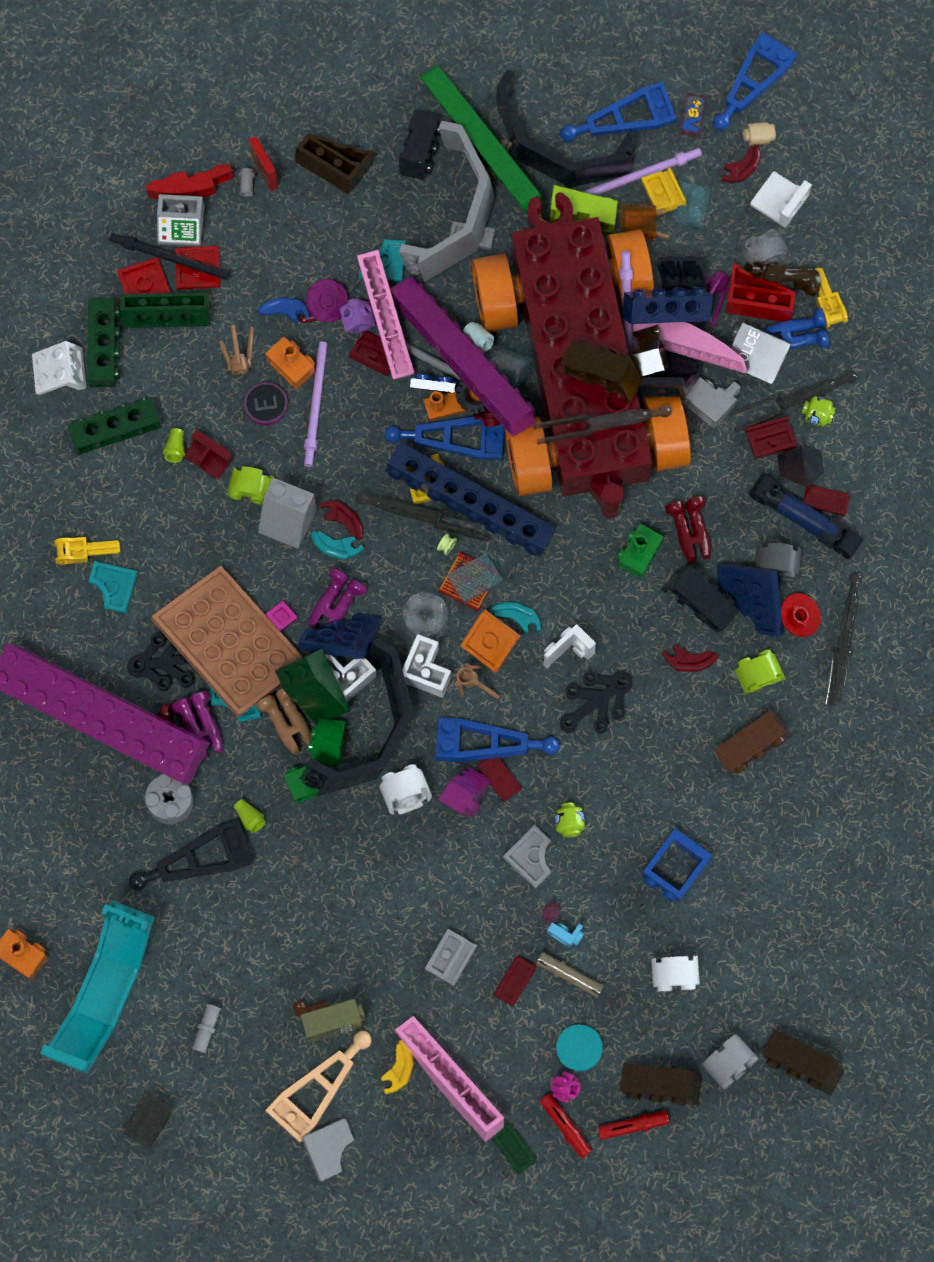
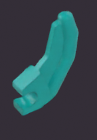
M314 531L310 535L314 545L321 552L340 560L355 557L364 550L362 545L356 549L351 547V544L356 541L354 536L333 540L321 531Z
M501 602L490 608V612L496 617L513 619L525 634L529 633L528 626L531 624L536 626L537 632H541L540 620L535 611L517 602Z

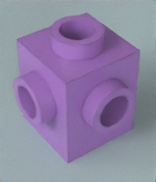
M354 298L350 299L346 305L340 307L345 332L361 334L375 326L370 302Z

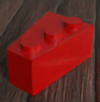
M733 263L725 313L778 322L791 320L796 292L775 282L754 278L751 273L739 268V265Z

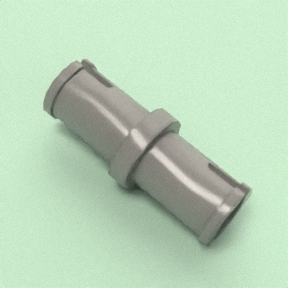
M210 1004L206 1005L201 1024L198 1023L197 1028L199 1030L191 1048L206 1053L211 1035L216 1031L214 1026L221 1011V1008Z

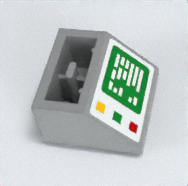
M159 194L157 210L158 245L201 247L204 218L202 197Z

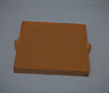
M639 203L636 205H620V233L641 229L645 240H656V206L640 205Z

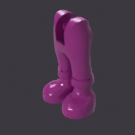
M332 567L329 571L331 586L327 587L326 592L311 612L308 626L314 628L319 623L322 615L329 618L327 623L339 619L342 620L353 602L352 599L356 596H363L367 588L351 579L344 594L340 596L337 604L331 609L334 600L340 593L339 591L349 579L343 572Z
M202 691L190 696L197 710L203 730L199 728L188 698H183L171 705L172 712L183 717L182 721L185 724L186 731L206 741L211 740L216 754L223 752L219 729L211 715L210 708H207V702L212 698L209 691ZM205 752V754H204L202 760L208 758V755H207L206 752Z

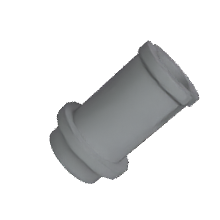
M242 168L238 174L240 177L239 194L240 196H253V178L256 175L253 169Z

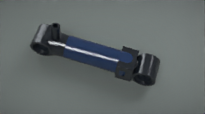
M761 474L748 492L752 499L761 505H767L819 538V542L830 549L833 548L835 552L846 559H851L863 542V538L858 533L845 528L846 525L833 517L830 520L780 488L778 483L766 475Z

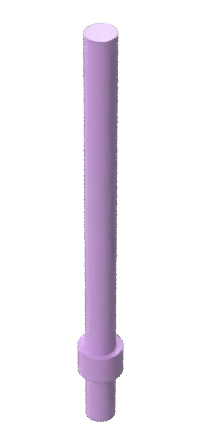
M700 148L686 153L680 152L675 154L673 158L582 192L598 195L678 165L680 167L685 165L687 161L702 156Z
M629 251L621 252L619 278L622 279V303L624 292H631V279L633 278ZM623 319V331L629 357L633 360L632 324Z
M323 341L319 342L308 436L304 442V450H306L304 466L306 467L313 466L314 451H317L318 445L316 435L328 345L327 342Z

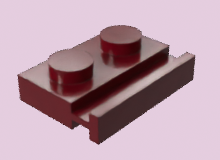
M364 331L361 338L358 339L350 351L349 358L388 377L391 371L381 339Z
M787 416L745 428V434L748 437L754 460L797 448V442Z

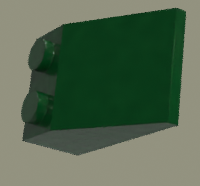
M322 649L275 670L285 693L316 724L319 718L330 720L351 711Z

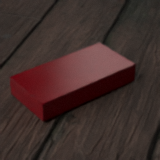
M810 485L808 488L806 487L803 502L815 510L846 516L851 494Z
M500 758L485 759L477 765L480 772L492 780L490 785L503 802L522 790V787Z
M517 955L493 996L514 1007L537 967Z

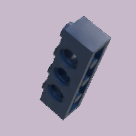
M697 286L692 287L691 290L674 287L672 290L653 288V291L633 289V292H624L621 318L630 324L710 321L713 295L705 291V288Z

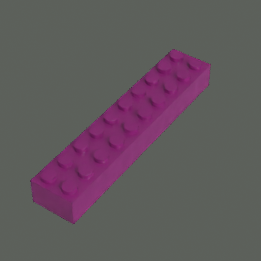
M7 643L0 656V691L180 783L191 784L210 742L18 645Z

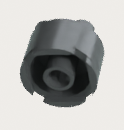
M768 543V546L763 548L762 544L756 546V568L777 570L780 582L793 583V579L799 577L801 548L798 547L795 551L793 550V545L783 543Z

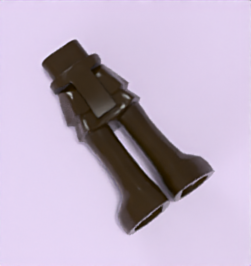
M755 261L753 263L747 262L744 265V270L751 273L754 278H762L777 284L793 281L794 288L804 291L808 296H815L819 292L821 285L820 275L817 270H812L811 267H786L776 261Z

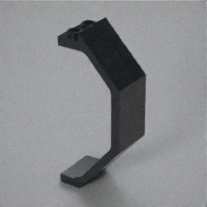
M507 69L497 85L496 104L518 161L569 188L617 178L631 173V165L635 158L633 153L636 145L634 144L635 135L627 132L614 154L580 162H571L526 138L509 100L514 93L515 73Z
M658 257L657 267L662 280V289L672 290L674 287L691 290L692 287L697 286L703 287L707 291L706 262H702L701 257ZM708 321L686 322L707 332ZM665 350L670 367L653 373L651 377H641L642 382L639 390L642 397H686L700 378L702 361Z
M378 637L372 643L365 658L369 663L377 666L383 673L394 720L393 729L374 762L338 772L312 758L299 779L307 787L319 789L316 797L376 780L387 766L414 714L397 648Z

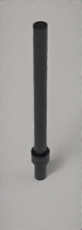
M111 233L109 237L110 242L122 245L124 249L130 251L137 250L224 280H228L230 275L227 271L137 242V239L129 236L125 238Z

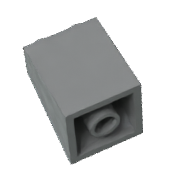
M272 478L263 499L258 533L299 549L317 511L314 494Z

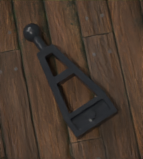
M239 819L214 828L157 863L158 869L145 874L142 872L133 873L129 878L130 886L135 890H142L147 885V882L161 878L163 882L230 872L253 864L254 861ZM220 835L229 863L197 868L192 852ZM186 856L190 870L167 873V866Z

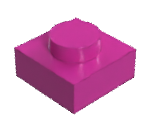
M284 601L266 613L267 618L280 632L297 620V616Z

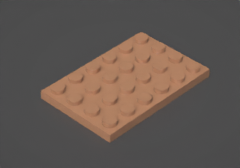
M222 566L215 569L151 616L153 623L237 718L254 707L259 700L267 697L281 686L275 670L302 658L301 654Z

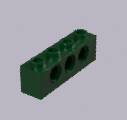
M209 292L121 294L120 312L122 328L210 326Z
M88 298L87 382L89 387H116V380H120V368L116 367V360L120 359V347L116 346V339H120V326H116L117 319L121 318L120 306L116 305L115 298ZM103 320L110 321L107 325H100V322ZM103 340L109 341L105 346L99 345ZM109 361L108 365L99 366L100 362Z
M141 398L136 400L134 404L127 406L119 405L112 411L106 413L98 412L85 420L76 419L67 427L77 455H81L160 429L161 425L152 398ZM133 415L140 416L137 421L129 420ZM112 422L119 423L116 428L108 427ZM91 429L98 430V432L94 435L87 434L88 431Z

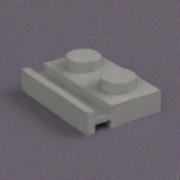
M447 929L425 967V971L455 986L477 945Z

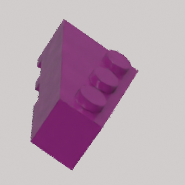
M469 766L466 771L463 770L460 775L458 774L450 780L438 800L469 819L470 816L474 817L481 807L479 801L492 780Z

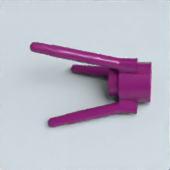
M716 271L712 277H708L706 280L711 295L721 293L711 327H715L725 295L729 290L727 285L730 282V278L720 271Z

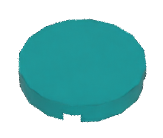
M572 1025L566 1028L560 1034L556 1044V1052L560 1062L567 1069L576 1072L587 1071L594 1067L600 1060L603 1051L602 1041L598 1033L585 1025Z

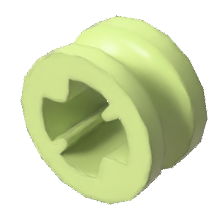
M449 533L445 534L437 550H443L444 555L447 556L455 546L457 539H452Z

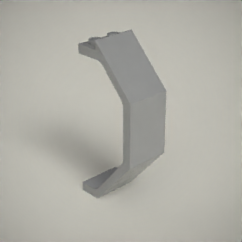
M441 121L439 126L445 148L460 151L466 155L478 179V186L466 224L461 230L429 249L401 244L399 253L408 272L415 275L421 273L424 282L479 250L495 198L489 176L463 126Z

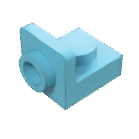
M552 922L547 930L548 935L571 948L573 943L578 945L584 936V933L581 932L583 929L581 924H578L573 934H570V929L561 923L556 925Z

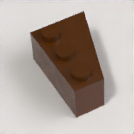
M768 711L715 748L714 752L729 773L736 772V774H739L748 768V763L753 760H760L767 754V751L777 748L792 735L779 716L774 712Z

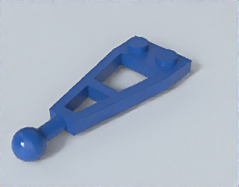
M762 32L751 46L726 100L728 107L722 114L714 117V128L718 131L726 130L729 127V118L735 111L738 113L742 112L785 74L798 54ZM755 54L778 68L761 84L745 76ZM743 85L752 92L739 102L735 99V96L740 86Z
M660 82L641 88L587 117L586 124L577 127L571 125L562 127L560 137L565 142H572L577 135L590 132L591 136L657 129L676 123L677 118L664 83ZM645 97L653 120L624 123L619 110ZM613 114L616 122L615 125L595 126L596 122Z
M474 417L416 425L415 431L401 430L397 426H389L385 431V438L390 443H397L401 439H414L415 445L479 460L502 461L504 427L502 425L486 427L483 421L474 419ZM482 425L480 450L450 444L451 429ZM444 430L443 442L422 438V433Z
M438 717L435 761L465 762L527 755V749L542 750L547 755H553L559 749V742L554 737H547L543 741L528 740V734L464 719ZM460 729L491 736V748L459 752ZM498 738L519 742L521 745L498 748Z

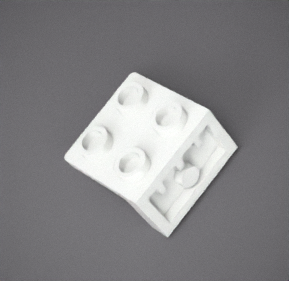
M773 172L753 198L750 205L786 228L808 198L812 184L804 180L801 186L795 185L778 173Z
M64 341L32 354L36 394L41 395L63 386H69L77 390L87 388L83 347Z
M577 624L573 628L568 627L560 635L561 639L556 644L552 642L544 650L543 666L547 669L572 645L574 646L572 649L580 658L585 657L589 660L595 654L596 643Z

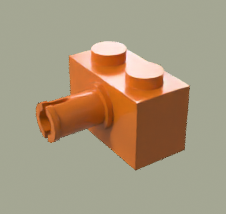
M283 337L265 353L266 361L297 390L315 374V363L308 355L304 356L299 351V346L293 340L289 342Z
M7 929L0 939V959L30 980H33L48 959L46 954H44L46 949L36 942L31 945L25 941L27 936L17 929L15 932Z

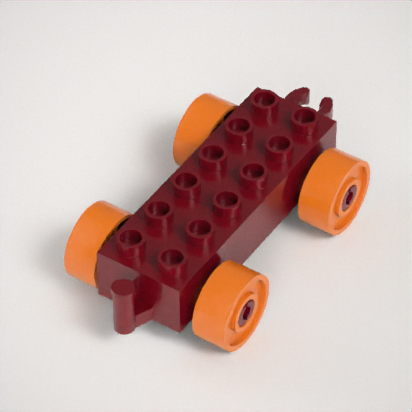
M559 192L555 195V206L560 211V217L554 222H547L540 216L542 208L540 199L532 197L527 208V221L530 229L511 233V256L515 275L510 273L505 253L471 260L482 326L488 332L518 327L516 304H522L549 438H545L539 416L534 417V425L514 437L505 429L514 486L518 497L552 491L550 467H556L562 497L590 492L600 506L601 514L605 518L612 519L617 517L620 512L621 501L624 496L622 486L648 482L652 466L655 472L690 465L689 435L680 397H643L641 414L637 392L632 402L628 403L624 401L625 397L615 391L609 394L605 392L606 387L593 382L591 386L566 374L560 362L572 340L579 343L584 341L592 347L598 349L603 347L614 354L629 356L619 309L623 307L622 279L619 278L621 252H630V267L633 269L631 292H633V289L653 291L654 284L649 252L644 234L639 229L607 235L606 254L599 217L573 221V205L564 193Z

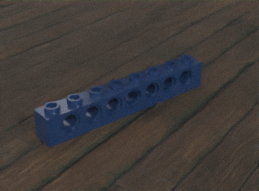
M399 442L387 463L385 471L391 478L406 482L411 489L424 492L431 500L444 503L451 511L464 514L469 521L484 525L489 532L504 536L509 543L522 546L531 555L541 557L554 534L556 527ZM412 466L416 469V471L410 472L406 469V467ZM432 477L436 482L430 483L425 478ZM450 487L454 489L455 493H448L444 488ZM470 498L474 501V504H468L464 499ZM484 509H491L494 514L488 515L484 512ZM508 519L513 522V525L508 526L503 520ZM528 530L533 536L528 537L524 535L523 531Z

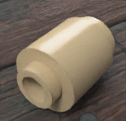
M768 122L747 124L746 128L743 129V139L745 142L748 141L749 146L769 144L770 141H775L774 124H769Z

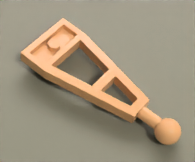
M366 1031L357 1032L354 1035L353 1044L344 1054L339 1050L282 1092L265 1111L301 1143V1137L309 1134L317 1126L354 1063L351 1059L360 1049H367L371 1045V1035ZM337 1061H340L344 1067L332 1085L321 1073ZM315 1079L328 1093L312 1119H309L288 1098Z

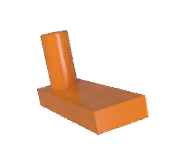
M468 388V398L474 402L480 401ZM434 391L431 393L430 398L423 399L429 421L467 412L458 404L456 391L446 394Z

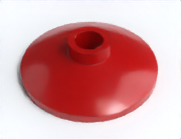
M796 593L785 598L781 604L782 623L787 631L797 637H808L817 631L820 626L821 615L813 599L805 594Z

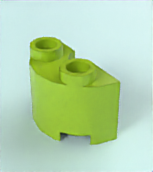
M242 466L241 470H237L234 467L227 494L234 500L249 497L252 503L261 505L274 477L272 475H262L263 470Z
M770 649L759 653L757 658L751 660L748 657L738 662L739 667L736 668L735 672L745 695L786 679L776 655L772 654Z

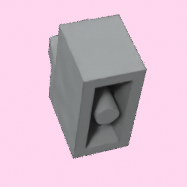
M700 377L688 395L681 398V402L715 429L734 408L737 402L735 396L740 392L741 386L734 381L726 390L723 387H719L716 390L709 380H704Z

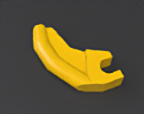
M399 1040V1044L396 1046V1063L392 1069L381 1077L382 1082L386 1080L392 1082L391 1088L384 1089L385 1095L397 1092L407 1085L414 1066L413 1055L402 1040Z

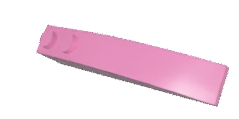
M376 250L358 255L359 268L392 378L396 380L414 375L379 251Z
M689 323L632 324V332L658 325L664 348L667 351L746 373L747 371L744 359L709 333Z
M414 1016L395 1029L397 1035L424 1071L485 1142L503 1129L504 1117Z

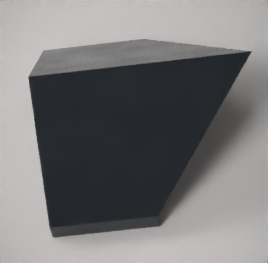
M800 446L777 455L780 477H784L807 488L824 473L822 453L819 450Z

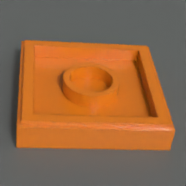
M485 609L460 646L496 673L521 636Z

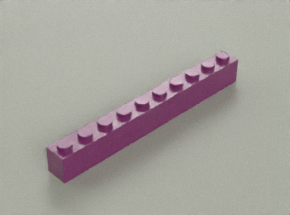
M410 276L390 288L396 308L512 437L535 424L533 415L535 410L531 403H526L517 388L513 389L510 386L507 377L504 374H499L495 364L485 358L483 351L479 347L476 348L473 345L468 334L464 335L461 332L460 326L456 321L452 322L449 319L446 310L439 308L435 298L426 293L420 282L417 283Z

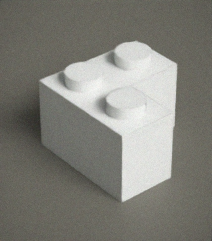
M417 634L403 667L405 682L408 685L443 698L451 679V670L433 664L439 650L438 642Z
M325 654L347 702L377 677L376 669L366 658L353 659L343 668L333 656Z

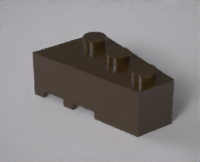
M572 340L560 362L566 374L591 386L593 382L606 387L605 392L609 394L615 391L625 397L624 401L628 403L632 402L642 382L629 356L614 354L603 347L598 349L584 341L579 343Z

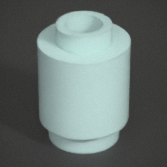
M471 322L465 326L463 334L469 335L476 348L479 347L483 352H486L492 347L494 337L480 323Z

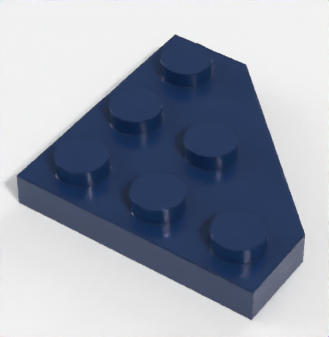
M727 563L717 565L719 587L724 593L728 592L735 600V606L745 617L749 616L755 623L754 628L758 633L775 637L781 636L783 634L777 570Z
M359 613L352 615V620L345 622L341 619L324 624V628L319 630L314 628L306 629L298 642V649L311 653L322 649L324 653L331 656L339 655L351 657L352 659H365L382 624V616Z

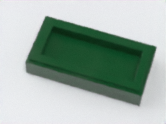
M510 1123L506 1124L503 1129L491 1137L517 1175L537 1162Z

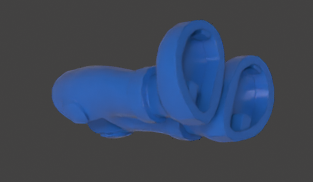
M822 308L815 309L813 316L809 319L806 317L799 320H787L764 328L765 332L772 335L781 333L783 340L792 343L790 350L811 346L812 343L819 345L823 349L829 348L826 329L811 334L791 335L792 333L808 331L809 329L825 328Z

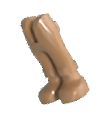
M282 688L276 693V697L283 706L284 712L292 726H289L273 695L259 700L256 706L259 711L267 712L270 715L269 718L274 724L281 741L294 755L300 751L292 735L299 732L302 741L308 748L311 731L304 717L298 711L297 705L293 704V700Z

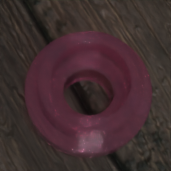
M550 902L549 906L545 905L543 908L542 918L545 919V924L547 925L552 922L555 924L558 919L560 906L555 905L554 902Z

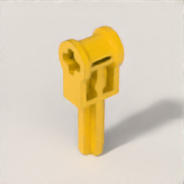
M815 268L814 270L819 272L821 279L816 305L818 308L823 309L825 328H830V325L840 322L847 323V312L838 292H831L823 269Z
M86 537L58 538L54 540V545L57 548L55 563L58 565L88 562V556L120 553L119 541L87 543Z

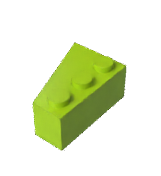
M556 185L553 186L550 222H554L560 217V211L555 206V195L562 192L570 199L573 205V221L599 217L601 231L614 233L618 201Z

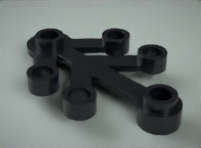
M159 633L151 637V644L142 655L133 656L128 661L127 669L132 676L137 678L145 676L155 683L160 691L169 690L171 686L170 680L165 676L160 677L151 669L161 668L179 681L180 685L184 688H189L193 684V678L189 673H182L174 667L190 663L183 655L173 656L177 649L172 643L169 644L158 659L150 660L156 650L162 648L165 644L163 635ZM156 638H161L162 642L160 644H155L154 640ZM138 662L142 663V667L140 669L134 668L135 664ZM185 677L190 678L187 684L182 683V679ZM167 681L168 684L165 687H161L160 682Z
M587 671L584 674L583 682L585 685L593 686L594 684L609 686L604 691L579 689L576 685H569L565 691L568 699L581 698L590 699L591 701L573 715H564L560 720L561 730L564 733H573L578 727V722L598 707L594 730L598 734L605 733L608 728L606 722L608 699L615 693V707H613L611 715L615 720H622L625 716V693L629 692L633 685L632 677L626 672H616L612 677L596 675L592 671ZM588 675L594 677V680L592 682H588L586 680V677ZM619 679H624L626 681V684L619 685L617 681ZM574 689L577 693L572 696L568 691ZM619 709L623 714L616 716L614 711ZM566 720H572L573 725L566 726L564 722ZM602 723L605 725V728L599 730L597 724Z

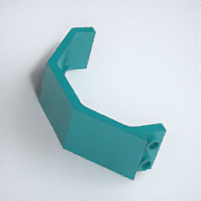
M111 900L109 906L105 904L101 912L105 920L97 950L74 1005L48 1046L43 1045L40 1052L46 1058L86 1074L114 1031L141 968L154 917Z

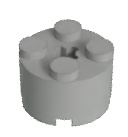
M161 774L149 784L146 790L145 802L150 813L157 821L164 824H174L185 820L191 813L193 795L188 784L180 783L165 774ZM171 796H173V798H174V801H173V802H172V801L166 802V800H165L166 797L170 798Z
M737 1034L723 1043V1046L713 1052L703 1063L707 1072L724 1090L734 1082L732 1078L737 1081L747 1072V1067L750 1068L759 1060Z

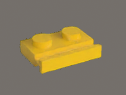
M668 168L665 172L659 171L641 178L642 185L654 210L663 209V213L677 209V206L686 205V199L671 168Z

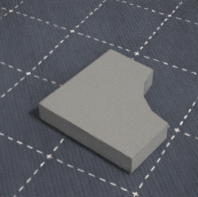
M534 824L503 856V859L536 889L551 874V870L546 865L545 851L551 840Z
M345 1118L301 1137L319 1181L342 1172L340 1164L342 1152L354 1140Z

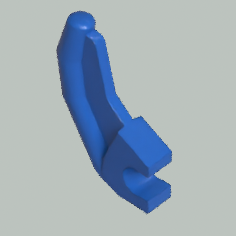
M276 298L266 301L257 309L260 315L268 316L280 313L287 316L294 323H298L297 316L299 314H304L306 319L310 318L306 306L299 299Z

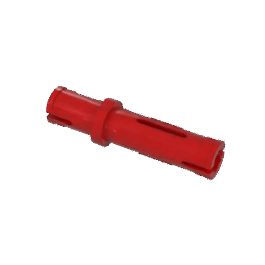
M548 1094L539 1102L564 1135V1141L570 1143L581 1159L589 1155L592 1150L580 1135L582 1132L579 1128H575L553 1096Z
M666 1110L648 1115L642 1113L640 1117L598 1126L597 1128L600 1140L642 1130L648 1132L651 1128L669 1124V1118Z

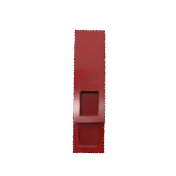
M229 163L226 165L221 164L215 166L210 171L198 172L191 178H188L186 171L181 173L175 172L168 178L150 182L145 188L148 198L157 200L159 199V194L204 198L216 194L215 185L232 180L233 174Z

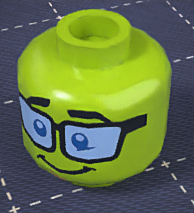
M813 396L810 402L805 401L802 413L806 414V423L823 428L827 424H831L836 408L833 407L831 400Z
M575 803L561 804L560 809L555 811V826L558 833L562 834L565 838L581 835V832L585 829V818L582 808L575 806Z

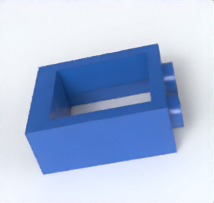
M674 829L643 871L642 876L645 878L643 881L653 889L655 887L663 891L662 895L667 900L680 902L709 863L712 854L677 829ZM672 843L700 862L679 891L652 872Z

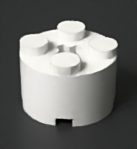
M415 764L406 766L403 771L398 773L390 772L382 777L383 782L379 786L390 814H394V811H398L399 814L407 813L422 807V801L426 798L428 801L432 798L423 772Z
M688 956L662 958L661 963H656V958L651 959L653 987H658V992L672 991V986H681V990H695V985L700 984L698 956H693V961H688Z

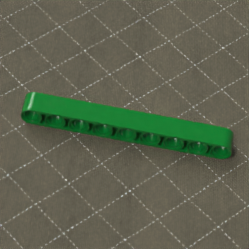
M436 64L421 75V81L426 84L430 93L452 121L463 126L474 149L523 211L527 213L528 204L532 197H538L541 202L544 201L534 185L441 68Z

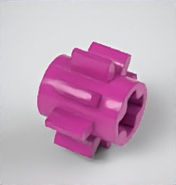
M563 1072L562 1077L556 1075L551 1083V1090L554 1092L552 1096L565 1103H568L569 1098L575 1099L580 1091V1085L577 1082L578 1078L567 1072Z

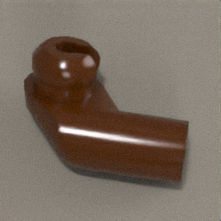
M301 1000L296 1002L293 1008L296 1011L295 1014L301 1017L300 1015L322 1009L329 1005L326 1000H322L306 1007V1003Z

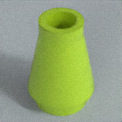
M179 428L171 429L163 451L165 459L173 463L181 462L185 456L184 431Z
M245 799L239 800L234 805V809L237 811L246 830L255 833L265 825L264 815L248 804Z

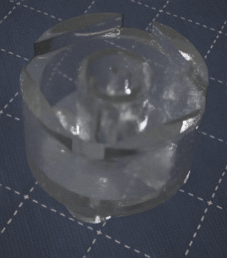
M770 229L757 238L750 237L745 241L746 246L742 251V256L746 263L776 261L782 265L786 263L788 266L792 261V255L781 234L776 229Z
M423 592L412 595L403 608V624L406 632L414 640L417 634L431 640H436L446 631L448 611L441 597ZM427 614V620H422V617Z

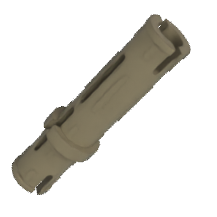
M544 951L536 965L552 972L554 977H561L598 998L604 986L566 965L564 960L559 961Z

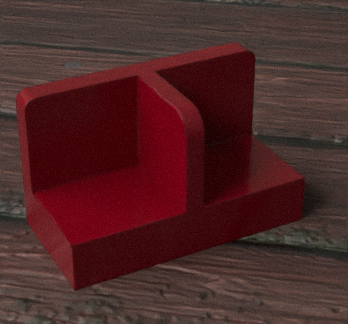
M196 429L191 435L192 444L185 451L184 458L218 480L233 461L232 453Z

